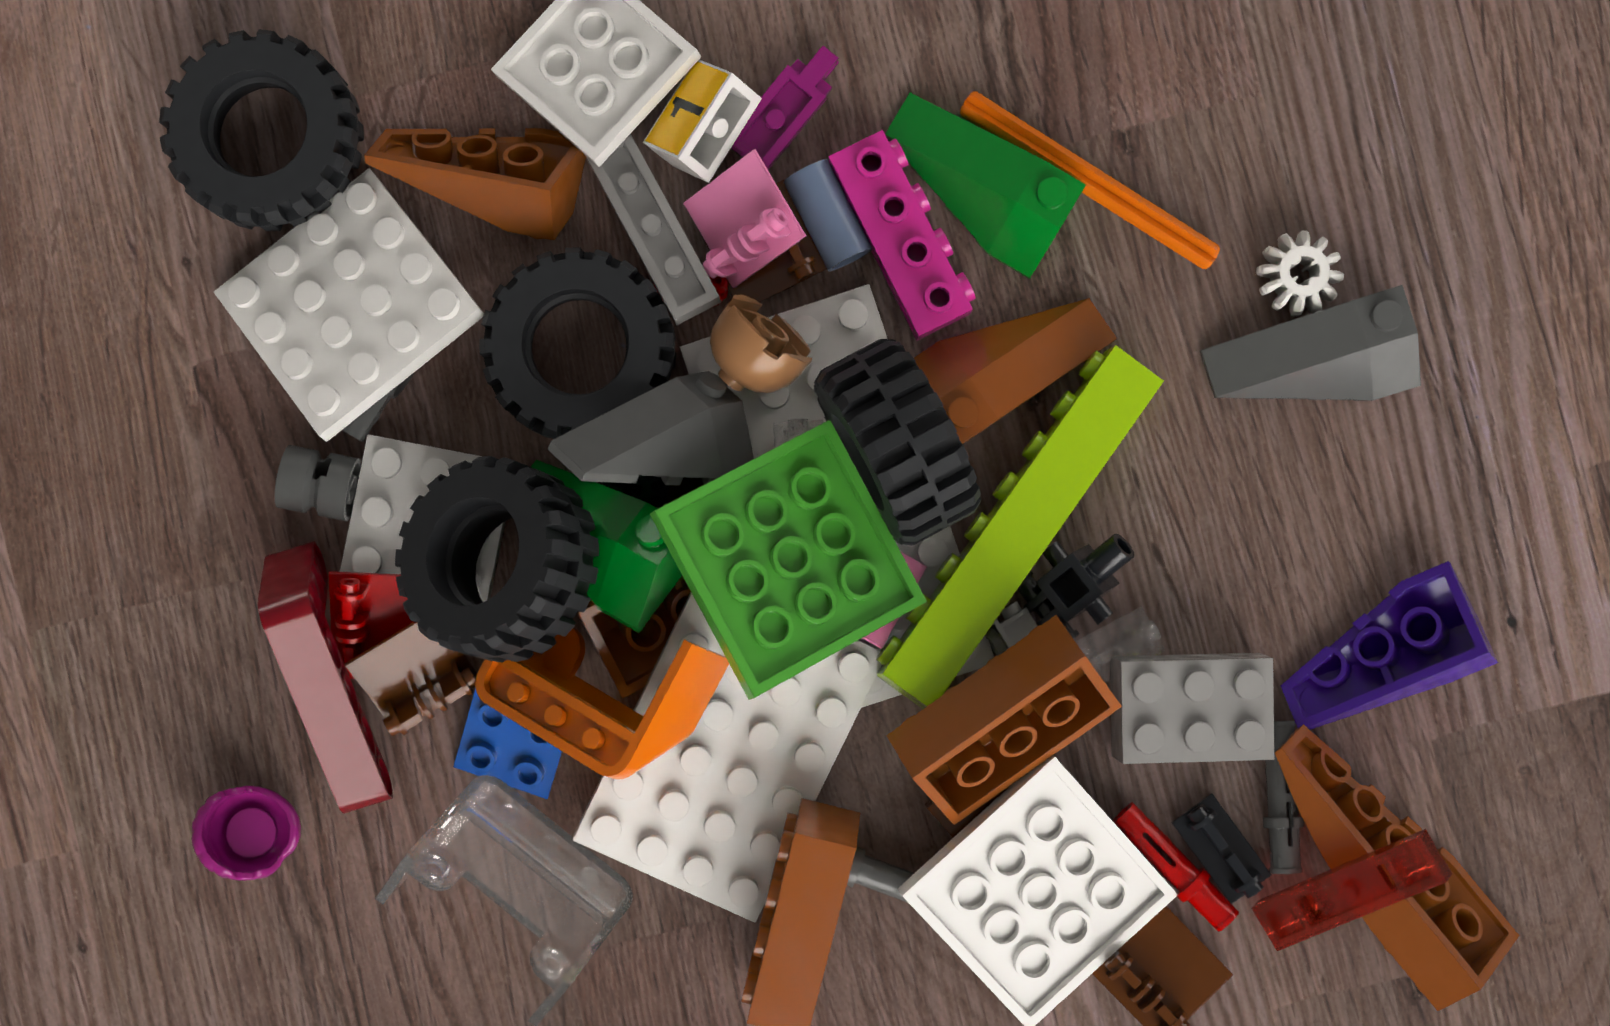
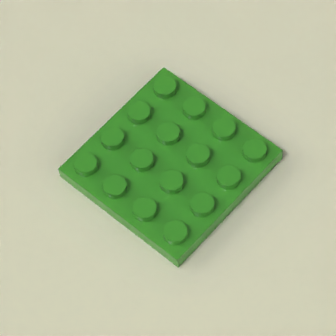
M831 420L816 426L650 513L748 700L756 698L927 602Z

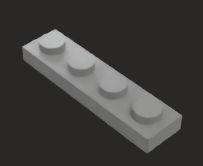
M630 134L600 167L586 156L676 325L721 303L715 287L632 135Z

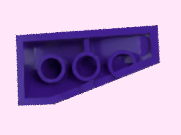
M1449 561L1402 580L1388 592L1390 595L1368 614L1364 613L1352 623L1354 626L1330 647H1324L1280 685L1297 728L1304 724L1311 730L1451 683L1498 663L1481 622Z

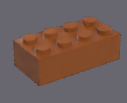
M1055 615L1044 624L1032 629L1027 636L1002 654L990 659L985 666L964 681L949 688L944 695L916 715L907 718L899 727L886 736L912 779L955 825L1120 709L1122 705L1060 619Z
M801 798L798 814L787 813L780 841L781 844L774 864L766 904L763 908L741 999L742 1003L750 1004L747 1024L755 1026L811 1025L857 848L860 812Z

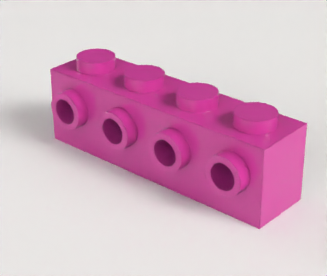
M883 130L828 156V161L873 248L871 252L916 341L969 316L973 310L970 301L976 299L975 293L966 275L963 272L956 275L947 259V257L953 255L951 245L941 228L933 231L925 215L926 212L931 210L930 204L919 183L910 185L902 169L909 164L897 139L888 141Z

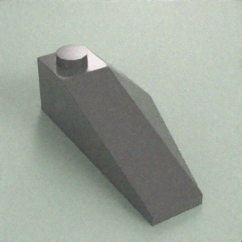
M1403 285L1200 350L1214 398L1373 401L1421 386L1418 332Z
M710 371L676 377L553 439L548 447V450L581 481L635 484L639 475L661 477L665 485H680L683 477L702 478L701 480L705 485L754 459L743 401L727 387V384L718 375Z

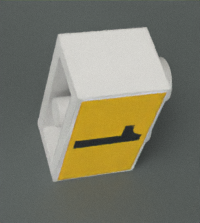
M699 59L685 74L643 143L673 167L709 183L762 98L733 73Z

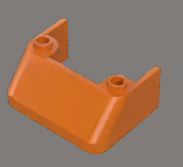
M573 628L565 637L556 635L554 638L557 643L541 654L533 651L534 655L530 659L518 662L510 660L496 662L484 659L477 673L475 686L479 698L485 704L591 770L609 778L625 779L687 739L693 733L729 662L725 656L684 639L646 713L642 716L575 676L584 659L585 641L581 633Z

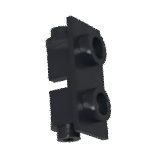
M1213 793L1171 822L1203 867L1211 874V878L1231 904L1244 895L1247 898L1256 895L1264 887L1262 882L1272 875Z

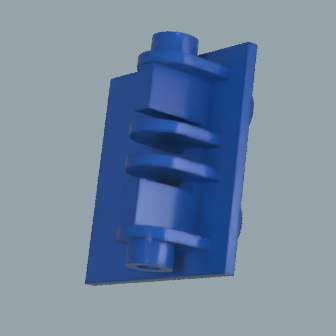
M475 688L453 767L548 799L562 751L485 704L479 698Z

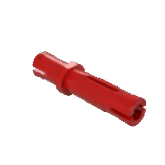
M1133 802L1129 803L1115 816L1112 821L1141 854L1177 890L1176 893L1178 895L1176 897L1182 903L1188 901L1218 932L1225 929L1238 916L1239 911L1209 880L1211 874L1204 867L1198 869L1171 839ZM1143 833H1146L1172 860L1171 864L1143 837Z

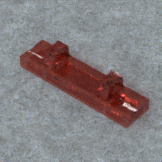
M1424 829L1258 900L1251 909L1275 949L1280 951L1446 883L1453 873L1439 854L1427 830ZM1381 864L1385 865L1394 880V884L1391 883Z

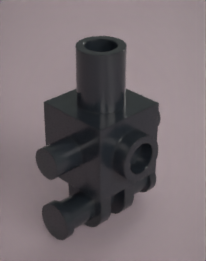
M1119 534L1112 535L1095 550L1088 544L1072 552L1070 555L1057 541L1042 553L1053 568L1038 581L1033 578V572L1030 571L1017 589L1027 601L1024 608L1027 607L1029 613L1035 610L1041 617V620L1036 623L1038 626L1057 615L1070 635L1075 639L1080 633L1077 629L1074 631L1068 621L1087 611L1096 624L1099 625L1113 614V611L1102 597L1120 584L1113 574L1134 558V551L1130 544Z

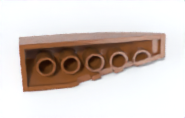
M1304 724L1297 728L1275 751V755L1294 802L1317 848L1344 893L1374 935L1382 943L1385 950L1393 956L1415 983L1418 990L1426 996L1437 1011L1481 990L1520 935L1452 854L1444 847L1434 850L1420 837L1422 828L1408 816L1400 820L1383 805L1386 796L1372 784L1369 786L1360 785L1352 778L1351 766Z

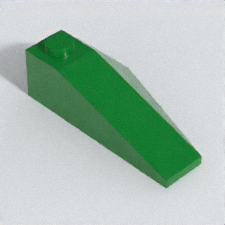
M909 93L885 133L888 141L897 139L910 167L945 203V207L973 235L985 253L1028 279L1031 278L1086 186L1083 182L1044 159L912 93Z
M536 459L531 467L562 480L566 487L574 489L583 500L582 508L590 511L594 521L595 529L590 531V535L598 538L599 556L593 557V567L598 568L596 584L590 583L587 596L591 598V602L598 610L639 633L682 576L650 516V513L658 508L599 483L581 481L573 473Z

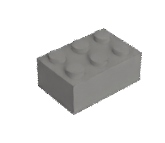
M1261 653L1110 656L1111 691L1122 705L1120 709L1111 714L1112 757L1122 764L1274 760L1273 658Z

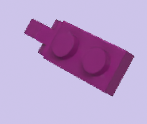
M823 45L807 65L799 59L791 67L787 65L761 96V101L730 149L741 158L756 149L769 170L827 100L826 96L832 90V86L825 80L839 64L837 61L839 58Z

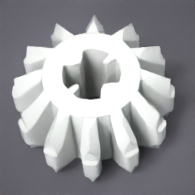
M1303 230L1299 232L1295 242L1292 237L1285 233L1277 239L1279 249L1268 246L1262 252L1265 259L1271 264L1258 266L1256 274L1261 277L1270 278L1271 282L1259 288L1260 294L1267 295L1272 291L1278 294L1272 303V308L1276 311L1280 310L1290 301L1289 311L1292 317L1300 316L1304 310V305L1311 313L1321 311V299L1331 302L1338 295L1329 283H1339L1344 279L1342 272L1330 270V266L1338 262L1341 256L1338 252L1332 253L1327 257L1322 253L1328 244V240L1325 237H1321L1313 246H1310L1308 231ZM1299 263L1304 265L1301 271L1308 270L1310 276L1309 279L1301 284L1295 282L1298 276L1292 278L1290 275V270Z

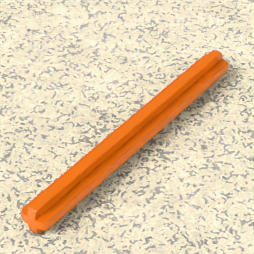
M972 91L960 108L962 117L976 126L1044 159L1086 184L1082 191L1083 194L1201 269L1209 268L1220 252L1218 244L982 94Z

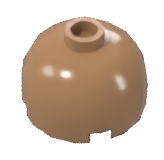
M734 295L712 328L710 346L714 360L721 368L718 371V375L729 387L736 391H742L745 387L757 393L776 392L788 387L802 374L812 361V358L807 357L811 350L800 334L783 318L775 314L772 319H769L759 314L758 310L763 304L744 295Z

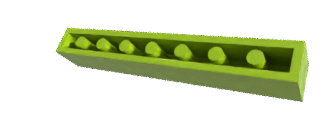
M1117 345L1104 351L1103 354L1096 350L1085 362L1078 374L1084 378L1074 394L1066 391L1050 413L1056 419L1046 434L1038 431L1032 437L1021 454L1027 459L1017 475L1010 471L1002 479L993 493L998 502L988 516L980 512L964 533V537L969 540L966 547L959 556L951 553L935 574V578L940 581L939 585L930 597L924 595L927 602L907 613L905 618L911 622L900 639L893 635L878 654L876 660L882 666L877 672V676L920 708H926L940 698L947 690L1164 382V380Z

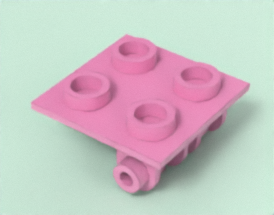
M756 149L749 152L683 203L710 248V251L706 254V260L703 262L707 275L711 278H716L717 276L726 277L732 288H736L806 237Z

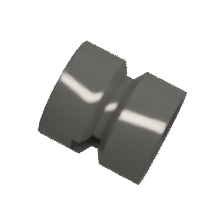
M288 445L281 458L276 478V508L307 513L311 507H315L318 516L348 521L352 514L362 465L361 459L330 453L326 459H322L318 450Z

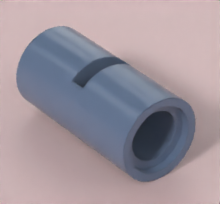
M828 159L810 164L784 180L783 183L828 272L842 268L872 251L873 248Z

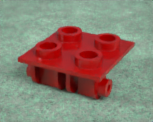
M329 572L331 632L344 664L413 622L403 606V603L408 600L407 597L399 595L396 577L401 576V574ZM347 669L350 678L355 679L353 675L350 673V671Z

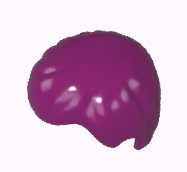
M260 786L229 788L213 794L206 799L205 804L199 807L192 822V846L199 861L207 870L216 873L219 877L236 881L256 880L272 875L281 866L283 860L294 852L301 837L300 818L293 805L279 793Z

